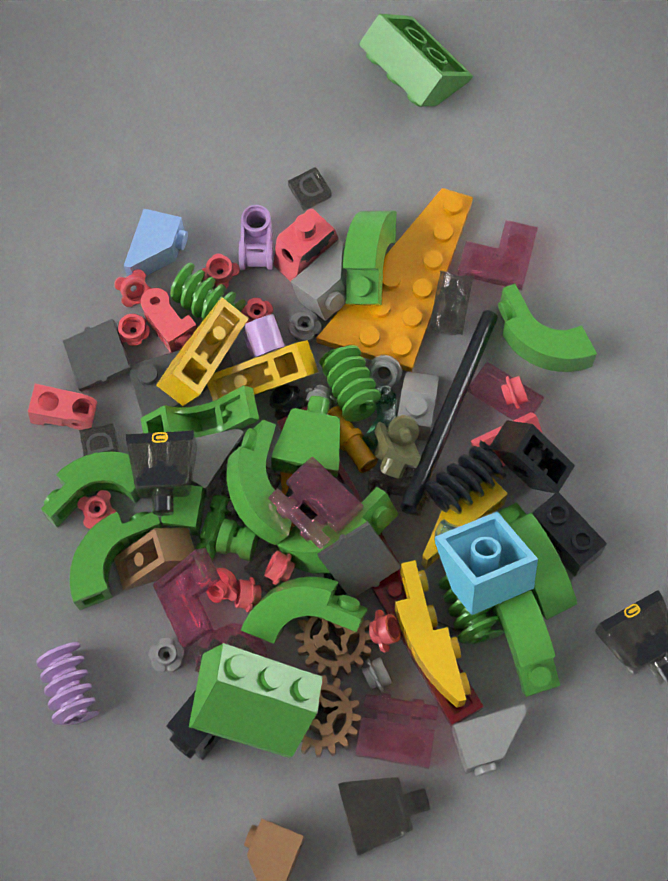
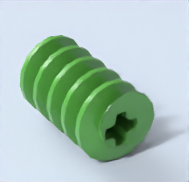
M192 262L187 263L180 270L171 287V299L176 303H181L184 309L191 310L192 314L197 318L202 317V321L221 298H224L240 312L246 305L244 299L234 304L236 293L233 291L224 297L226 286L223 284L213 289L216 280L212 276L203 282L205 272L200 269L193 274L195 265Z
M355 345L332 349L326 352L319 360L322 371L327 377V382L332 388V393L337 399V404L342 410V415L345 420L350 422L361 421L371 416L376 410L375 404L381 398V393L375 389L376 383L374 379L370 378V370L365 367L366 361L360 356L361 351L359 347Z
M447 575L441 578L438 586L441 590H447L443 595V600L446 603L452 604L448 608V613L452 617H458L453 622V627L456 630H464L458 635L460 643H482L504 633V630H492L491 627L500 620L499 616H487L486 614L494 606L471 615L452 591Z

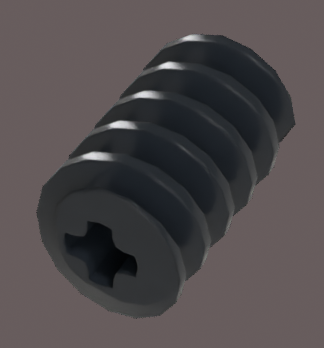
M480 440V447H471L468 452L469 456L461 455L457 460L458 465L455 463L449 464L446 469L447 473L439 472L436 474V482L430 480L425 483L426 490L431 499L443 512L447 513L451 509L460 515L462 513L459 505L461 500L468 506L473 505V500L470 496L471 492L479 497L484 496L481 484L484 483L493 489L495 487L493 475L501 480L506 479L500 459L485 442Z

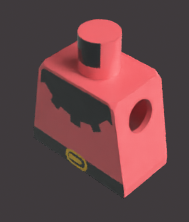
M314 209L307 210L304 214L299 215L277 237L274 267L291 282L338 240L335 229Z

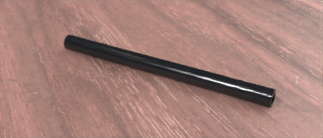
M485 310L481 314L422 452L419 464L401 501V509L408 513H416L426 491L425 483L431 479L495 327L498 316L490 310Z

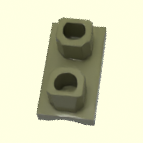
M408 415L397 416L390 422L388 428L384 423L378 422L375 434L379 444L375 450L376 458L382 461L380 466L381 472L401 479L407 465L417 467L421 459L414 443L419 436L418 423Z

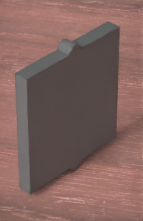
M113 318L92 328L86 327L83 332L63 340L78 389L81 392L101 383L108 384L110 379L132 370Z
M368 521L347 535L341 534L338 541L317 554L346 594L353 598L372 586L378 587L380 581L401 568L398 561Z

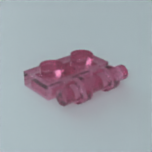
M313 456L287 480L286 484L295 492L292 496L287 497L277 489L269 497V500L277 507L276 512L283 519L289 518L301 530L300 535L307 542L311 540L319 549H322L330 541V538L322 531L327 524L338 534L364 508V505ZM305 502L318 516L310 520L298 507Z
M382 692L380 696L366 694L364 708L378 710L377 719L361 718L355 755L429 769L435 730L420 726L422 718L437 719L438 706L424 704V700L413 698V702L391 698L392 694ZM389 712L411 716L409 725L388 722Z

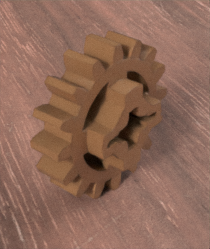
M308 616V621H298V627L304 631V633L295 634L296 642L304 643V645L297 649L299 656H309L305 662L307 668L315 664L318 665L317 672L319 676H322L326 669L331 670L333 679L337 678L338 670L342 669L347 676H350L351 665L355 664L359 668L364 666L361 655L371 656L372 649L365 645V643L373 642L370 634L365 633V631L369 630L371 620H364L357 632L315 616ZM320 621L322 627L319 634L314 635L310 639L313 628ZM329 626H331L332 631H335L337 636H340L341 651H339L338 646L332 640H329ZM359 637L357 648L349 655L348 647L350 642L355 641ZM326 653L335 657L336 661L324 659L319 655Z
M322 675L318 709L322 708L324 713L331 714L327 715V723L320 724L318 719L312 721L308 730L319 734L322 740H315L305 735L301 741V752L303 754H306L311 747L315 748L317 758L321 757L323 749H328L329 753L335 756L336 745L340 744L343 748L347 749L349 744L346 736L357 737L358 731L352 727V724L360 723L361 715L354 714L352 711L360 707L359 700L349 701L353 690L349 687L341 691V680L338 678L330 685L327 682L326 675ZM321 693L331 694L339 700L331 702L323 698ZM346 716L342 730L335 736L333 728L336 722Z

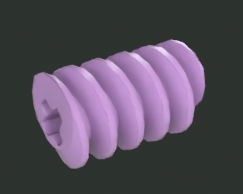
M79 642L67 643L50 649L40 656L36 662L38 668L44 670L40 678L42 682L48 683L44 688V693L48 697H53L48 702V708L57 711L51 718L52 722L57 725L82 723L99 714L98 711L87 710V707L95 703L96 699L94 697H84L83 695L92 688V685L90 683H80L79 681L88 675V670H76L75 667L84 661L83 656H72V652L81 647Z

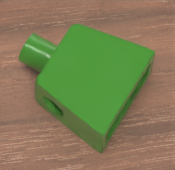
M311 396L307 411L296 408L291 409L272 452L271 470L295 475L298 467H304L337 481L340 418L327 415L330 404L327 398Z

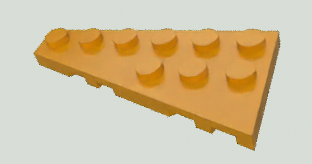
M442 188L385 255L382 305H348L345 303L316 337L317 343L334 349L355 345L361 351L360 356L369 360H373L380 355H388L399 362L402 370L412 372L471 209L473 197Z

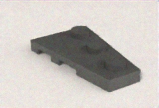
M180 350L130 365L132 370L129 371L142 417L164 405L183 407L156 386ZM229 350L214 373L234 366ZM206 384V386L204 387V389H203V391L201 392V394H202L203 392H205L206 390H208L207 384Z

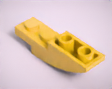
M416 560L401 563L400 573L407 599L395 602V612L402 634L417 664L429 681L456 708L462 707L466 702L465 695H469L471 692L466 672L459 673L456 659L461 658V651L457 637L450 638L448 627L433 630V627L438 626L433 604L427 606L424 592L429 591L426 573L424 570L418 571Z

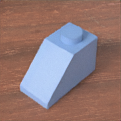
M143 209L124 263L127 276L131 275L136 269L144 271L147 276L176 261L179 250L185 249L188 239V232L184 230L182 217Z

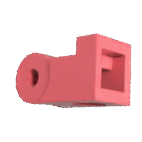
M151 288L142 295L141 307L147 322L170 353L181 350L196 331V323L190 315L180 319L172 308L167 292L163 289Z
M35 383L28 415L32 424L44 426L47 423L63 427L68 426L77 430H90L98 402L88 395Z

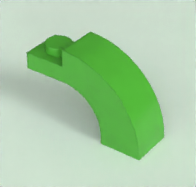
M360 211L354 216L347 233L343 258V268L347 270L346 304L382 305L384 258L389 244H395L397 211Z
M515 283L503 288L501 299L498 303L500 314L505 320L502 336L515 353L527 362L550 371L574 372L593 366L597 352L582 325L568 330L546 327L532 316Z
M243 385L223 397L203 405L193 407H171L164 405L140 419L143 433L194 430L193 438L237 428L242 430V428L258 421L259 415L253 388ZM189 440L160 443L146 442L145 447L146 450L175 452L179 447L184 448Z
M262 420L253 429L249 428L247 430L242 446L229 456L226 473L227 487L232 504L242 521L260 538L276 545L288 537L297 504L280 496L268 480L266 459L276 424Z
M99 452L83 456L69 463L55 474L62 487L53 490L46 497L41 510L46 518L58 528L78 507L77 504L80 498L89 497L100 490L121 493L136 504L152 486H138L135 476L139 478L144 472L142 468L146 465L149 468L153 466L141 458L121 452Z
M376 487L352 513L341 521L327 526H313L301 520L289 532L288 537L279 542L277 546L282 553H290L292 555L290 561L295 563V568L310 573H330L317 555L319 552L338 541L341 534L347 535L367 521L379 535L399 513L387 493Z
M517 502L498 511L538 558L534 589H531L543 617L548 620L577 605L576 596L564 565L552 542L532 513L527 515Z
M156 511L137 513L131 516L129 522L123 523L119 513L115 512L99 521L87 532L76 549L70 568L71 596L79 610L113 598L109 586V573L115 561L114 558L153 529L163 528Z
M301 577L286 581L269 591L249 613L241 631L275 644L282 635L286 623L301 616H315L357 632L364 621L368 608L360 605V602L351 596L340 595L339 597L334 595L339 583L338 581L323 577Z
M529 590L495 605L492 611L495 616H499V623L508 641L523 694L528 697L561 686L553 659L556 657L554 648L532 591Z

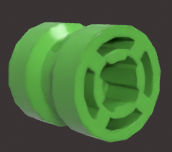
M225 518L218 534L216 552L225 555L229 553L238 554L240 559L251 561L257 548L259 536L251 531L248 526H240L237 521Z

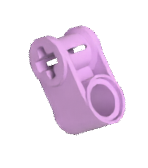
M251 205L242 213L241 240L239 241L240 270H245L246 267H266L267 270H273L274 249L271 216L267 208L262 205ZM254 222H262L264 224L256 229L250 227Z
M273 314L245 324L242 333L252 359L285 347Z

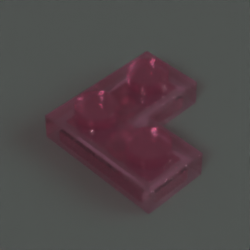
M506 220L499 248L466 241L457 276L504 287L515 283L518 290L522 291L538 227Z
M206 548L195 549L153 584L182 647L193 645L214 629L199 599L200 595L221 580Z

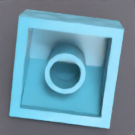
M498 512L435 536V544L451 589L471 615L534 589L538 558Z

